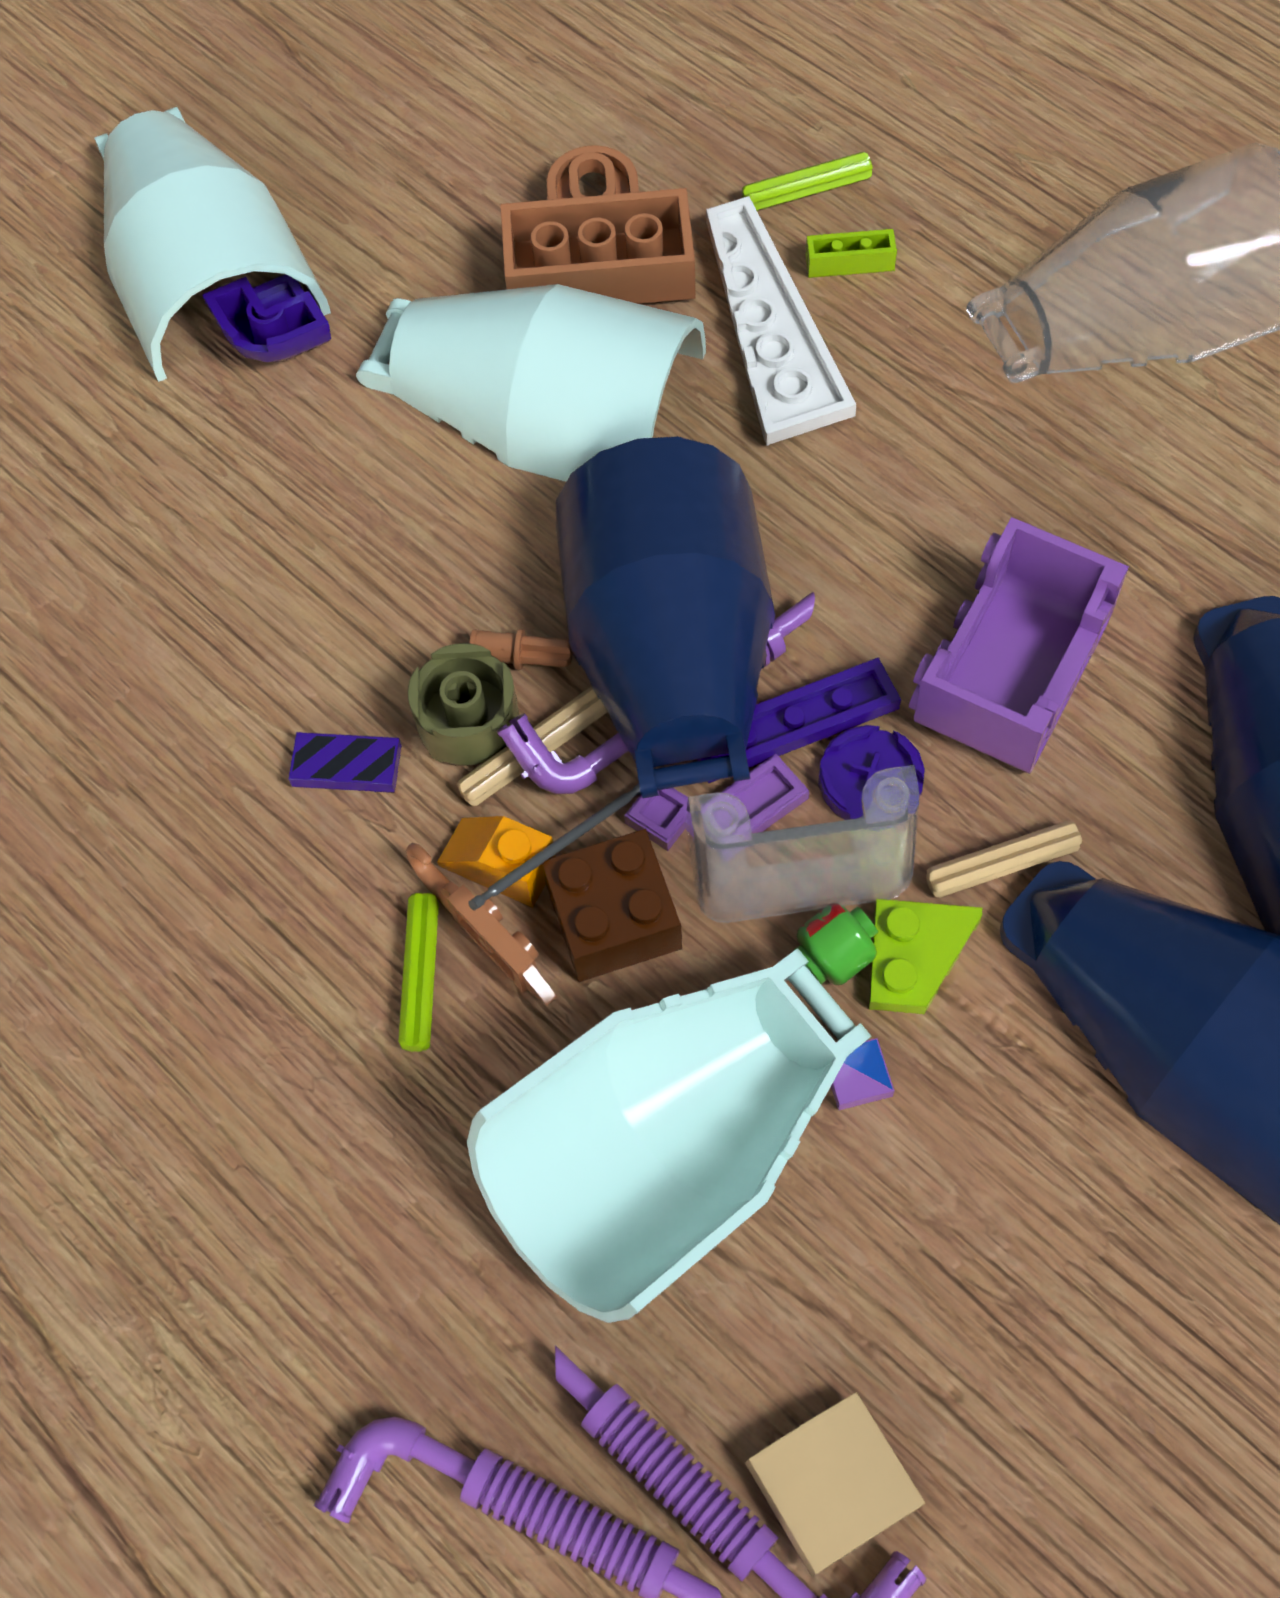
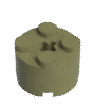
M468 643L448 645L431 654L432 659L424 664L420 670L418 666L413 672L408 685V700L419 737L433 759L455 765L484 763L507 746L502 737H499L497 734V730L505 724L507 726L511 725L509 721L520 715L512 674L504 662L502 663L492 656L490 650L482 646Z

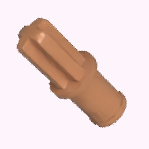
M473 629L469 644L479 645L490 650L492 656L502 663L514 665L516 670H521L523 664L567 667L571 664L573 656L569 639L526 636L524 629H518L517 633H500Z

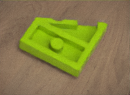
M876 899L874 925L878 933L873 936V943L877 954L871 962L869 1010L925 1014L938 993L940 985L958 960L971 934L980 924L982 908Z

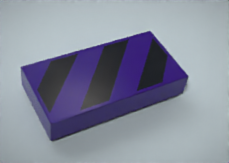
M296 732L288 779L292 787L395 793L402 745L399 738Z

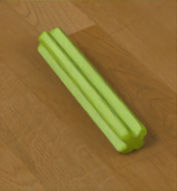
M859 152L747 184L742 188V198L749 196L757 211L867 180L872 176V162L866 152Z
M414 893L408 898L398 1042L402 1050L410 1052L428 1050L431 1040L439 911L437 897L431 893Z

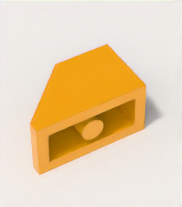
M505 816L462 818L437 863L441 868L489 888L552 844L553 839L545 833ZM542 864L500 894L533 908L546 884Z

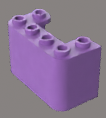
M1011 517L1002 535L994 532L985 546L981 561L985 564L975 584V589L979 590V593L974 602L966 599L961 605L953 624V628L958 629L952 642L943 639L935 655L926 653L920 662L913 680L918 685L911 697L909 708L915 710L914 722L1030 774L1108 625L1129 566Z

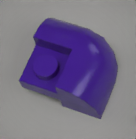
M286 274L252 288L248 279L243 277L202 294L206 305L229 343L245 358L262 362L288 360L331 340L329 323L310 292H304L299 282Z

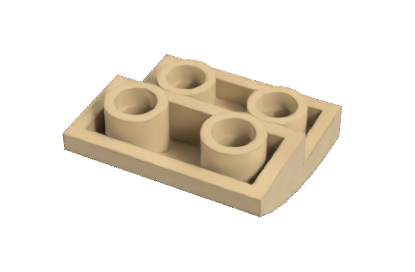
M857 1392L802 1424L745 1462L811 1577L855 1551L876 1535L926 1504Z

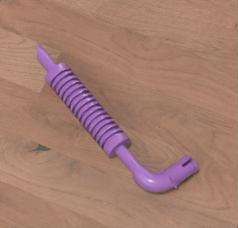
M814 592L774 620L773 629H770L767 640V656L764 667L786 652L783 638L810 619L815 603ZM525 713L509 721L511 725L507 726L505 724L497 730L499 737H502L524 770L520 773L522 778L529 777L539 788L554 794H573L590 786L597 780V773L629 751L619 733H617L584 758L578 755L571 761L562 763L554 750L548 751L528 721Z
M555 1346L556 1381L588 1411L581 1426L594 1439L601 1436L599 1444L602 1447L610 1445L607 1452L611 1456L618 1453L617 1461L621 1465L628 1462L626 1470L630 1474L637 1471L635 1479L638 1482H642L645 1479L644 1488L647 1491L655 1488L656 1491L653 1496L657 1500L664 1497L665 1500L662 1505L666 1509L673 1506L674 1509L671 1514L675 1518L682 1515L683 1519L680 1522L682 1525L687 1527L691 1523L693 1527L690 1532L694 1536L700 1532L702 1537L699 1541L703 1545L710 1542L712 1545L709 1551L712 1554L719 1550L722 1554L718 1559L722 1563L728 1559L731 1562L728 1569L741 1582L753 1570L781 1598H818L769 1551L779 1538L765 1524L759 1528L757 1523L760 1519L756 1515L750 1519L747 1515L751 1510L746 1506L740 1510L738 1506L741 1501L737 1497L731 1501L729 1499L732 1493L726 1488L721 1492L719 1489L722 1483L718 1479L712 1483L710 1480L713 1474L710 1471H706L703 1474L701 1471L704 1466L700 1462L693 1465L692 1462L695 1457L691 1453L684 1456L685 1448L681 1444L675 1448L676 1439L672 1435L666 1439L667 1430L663 1427L657 1430L658 1422L654 1418L647 1421L649 1413L644 1409L638 1412L640 1405L636 1401L629 1404L631 1396L622 1387L615 1384L604 1393ZM894 1551L890 1560L861 1595L854 1592L850 1598H911L916 1590L926 1582V1577L915 1565L901 1583L896 1585V1578L911 1560L902 1553ZM823 1593L820 1598L828 1597Z
M396 1416L375 1419L359 1429L345 1447L339 1444L337 1451L342 1454L319 1499H316L313 1505L324 1513L326 1511L330 1512L329 1516L349 1524L352 1518L351 1514L373 1471L380 1472L387 1456L394 1455L407 1462L415 1458L464 1484L460 1495L461 1502L476 1510L483 1505L482 1513L488 1516L494 1511L493 1519L500 1521L502 1517H505L504 1525L508 1527L512 1526L515 1522L516 1531L521 1533L526 1528V1536L532 1539L537 1534V1542L542 1545L546 1540H549L548 1548L554 1551L557 1546H560L559 1554L566 1556L568 1552H571L570 1560L577 1562L580 1557L583 1558L582 1566L588 1568L591 1563L594 1564L593 1572L599 1574L602 1569L605 1570L604 1578L611 1580L613 1575L617 1576L615 1581L617 1585L622 1586L624 1581L628 1582L627 1590L633 1592L636 1587L639 1588L638 1596L642 1598H659L663 1590L678 1598H722L717 1587L675 1566L680 1549L665 1541H662L660 1546L656 1545L657 1537L651 1535L648 1540L645 1539L646 1531L642 1529L637 1534L633 1533L635 1526L629 1523L626 1528L622 1527L624 1520L619 1517L615 1522H612V1514L606 1512L601 1516V1508L595 1506L592 1511L589 1510L590 1502L584 1500L581 1505L578 1504L579 1496L575 1494L568 1499V1491L562 1488L557 1493V1485L552 1482L548 1487H545L546 1479L539 1477L537 1481H534L535 1473L531 1471L527 1472L524 1476L523 1467L518 1465L513 1470L514 1464L512 1461L506 1460L502 1464V1456L487 1448L480 1453L475 1461L425 1435L426 1428L424 1426Z

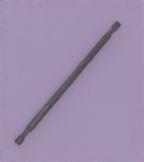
M639 783L633 787V790L619 796L491 885L485 893L471 899L468 902L469 907L472 910H477L490 897L497 896L628 804L633 797L641 795Z

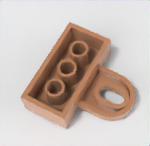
M596 145L570 150L560 156L548 172V200L500 204L506 289L559 284L637 304L696 299L695 257L687 188L639 192L636 168L631 160L618 150ZM587 173H599L606 180V191L602 195L584 196L579 190L580 178Z

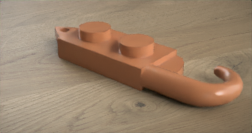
M416 843L409 844L406 849V856L414 872L432 894L436 895L440 903L452 914L453 919L522 993L528 990L546 1006L554 1001L557 995L537 970L535 959L539 955L531 942L521 932L517 931L511 935L501 925L500 921L503 919V916L490 899L486 900L484 905L477 910H472L468 902L475 896L464 884L458 887L455 883L449 881L431 862V856L422 846Z

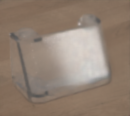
M915 765L887 768L874 773L867 780L862 790L863 816L860 818L752 833L747 809L737 797L728 793L689 796L685 823L696 897L700 910L709 919L716 922L730 923L821 910L831 903L849 906L876 902V899L889 900L898 897L910 885L914 871L919 810V788Z

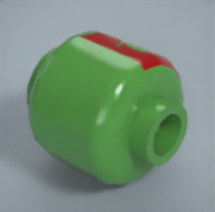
M831 903L798 929L796 937L799 946L797 948L809 961L805 966L820 984L828 980L834 985H843L875 959L877 950L871 938L878 933V930L858 906L849 912L844 906L838 903Z

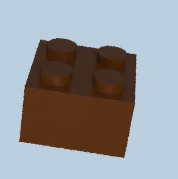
M646 828L550 858L542 863L546 887L578 982L682 949L681 923Z

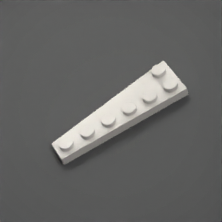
M744 197L706 209V222L766 445L855 417L857 404L750 197Z

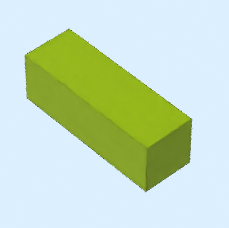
M884 229L807 236L805 256L808 278L895 271L897 248L894 230Z

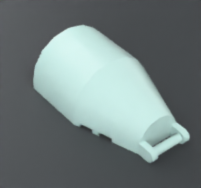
M178 107L164 112L151 110L134 114L120 122L109 136L105 133L94 137L104 160V250L107 272L158 382L167 379L162 367L160 342L170 318L191 296L221 279L253 271L283 273L307 286L324 316L331 313L328 301L264 183L186 124Z
M559 284L421 298L413 301L397 298L391 301L386 312L387 323L369 360H364L361 363L356 377L362 385L370 389L393 394L438 423L443 420L459 430L462 438L473 445L478 442L496 453L497 460L505 465L566 482L572 472L600 451L639 438H653L662 394L677 353L703 360L706 353V339L703 322L697 318Z
M798 948L773 967L714 983L705 990L684 996L676 994L665 997L659 1003L635 1010L626 1008L613 1012L480 1109L472 1119L467 1138L473 1176L491 1215L518 1255L547 1287L578 1311L607 1323L630 1319L765 1205L776 1187L774 1184L787 1161L795 1153L802 1133L811 1117L818 1111L845 1059L872 1037L861 1023L855 1026L805 966L809 961ZM787 980L790 981L839 1041L835 1042L788 986Z

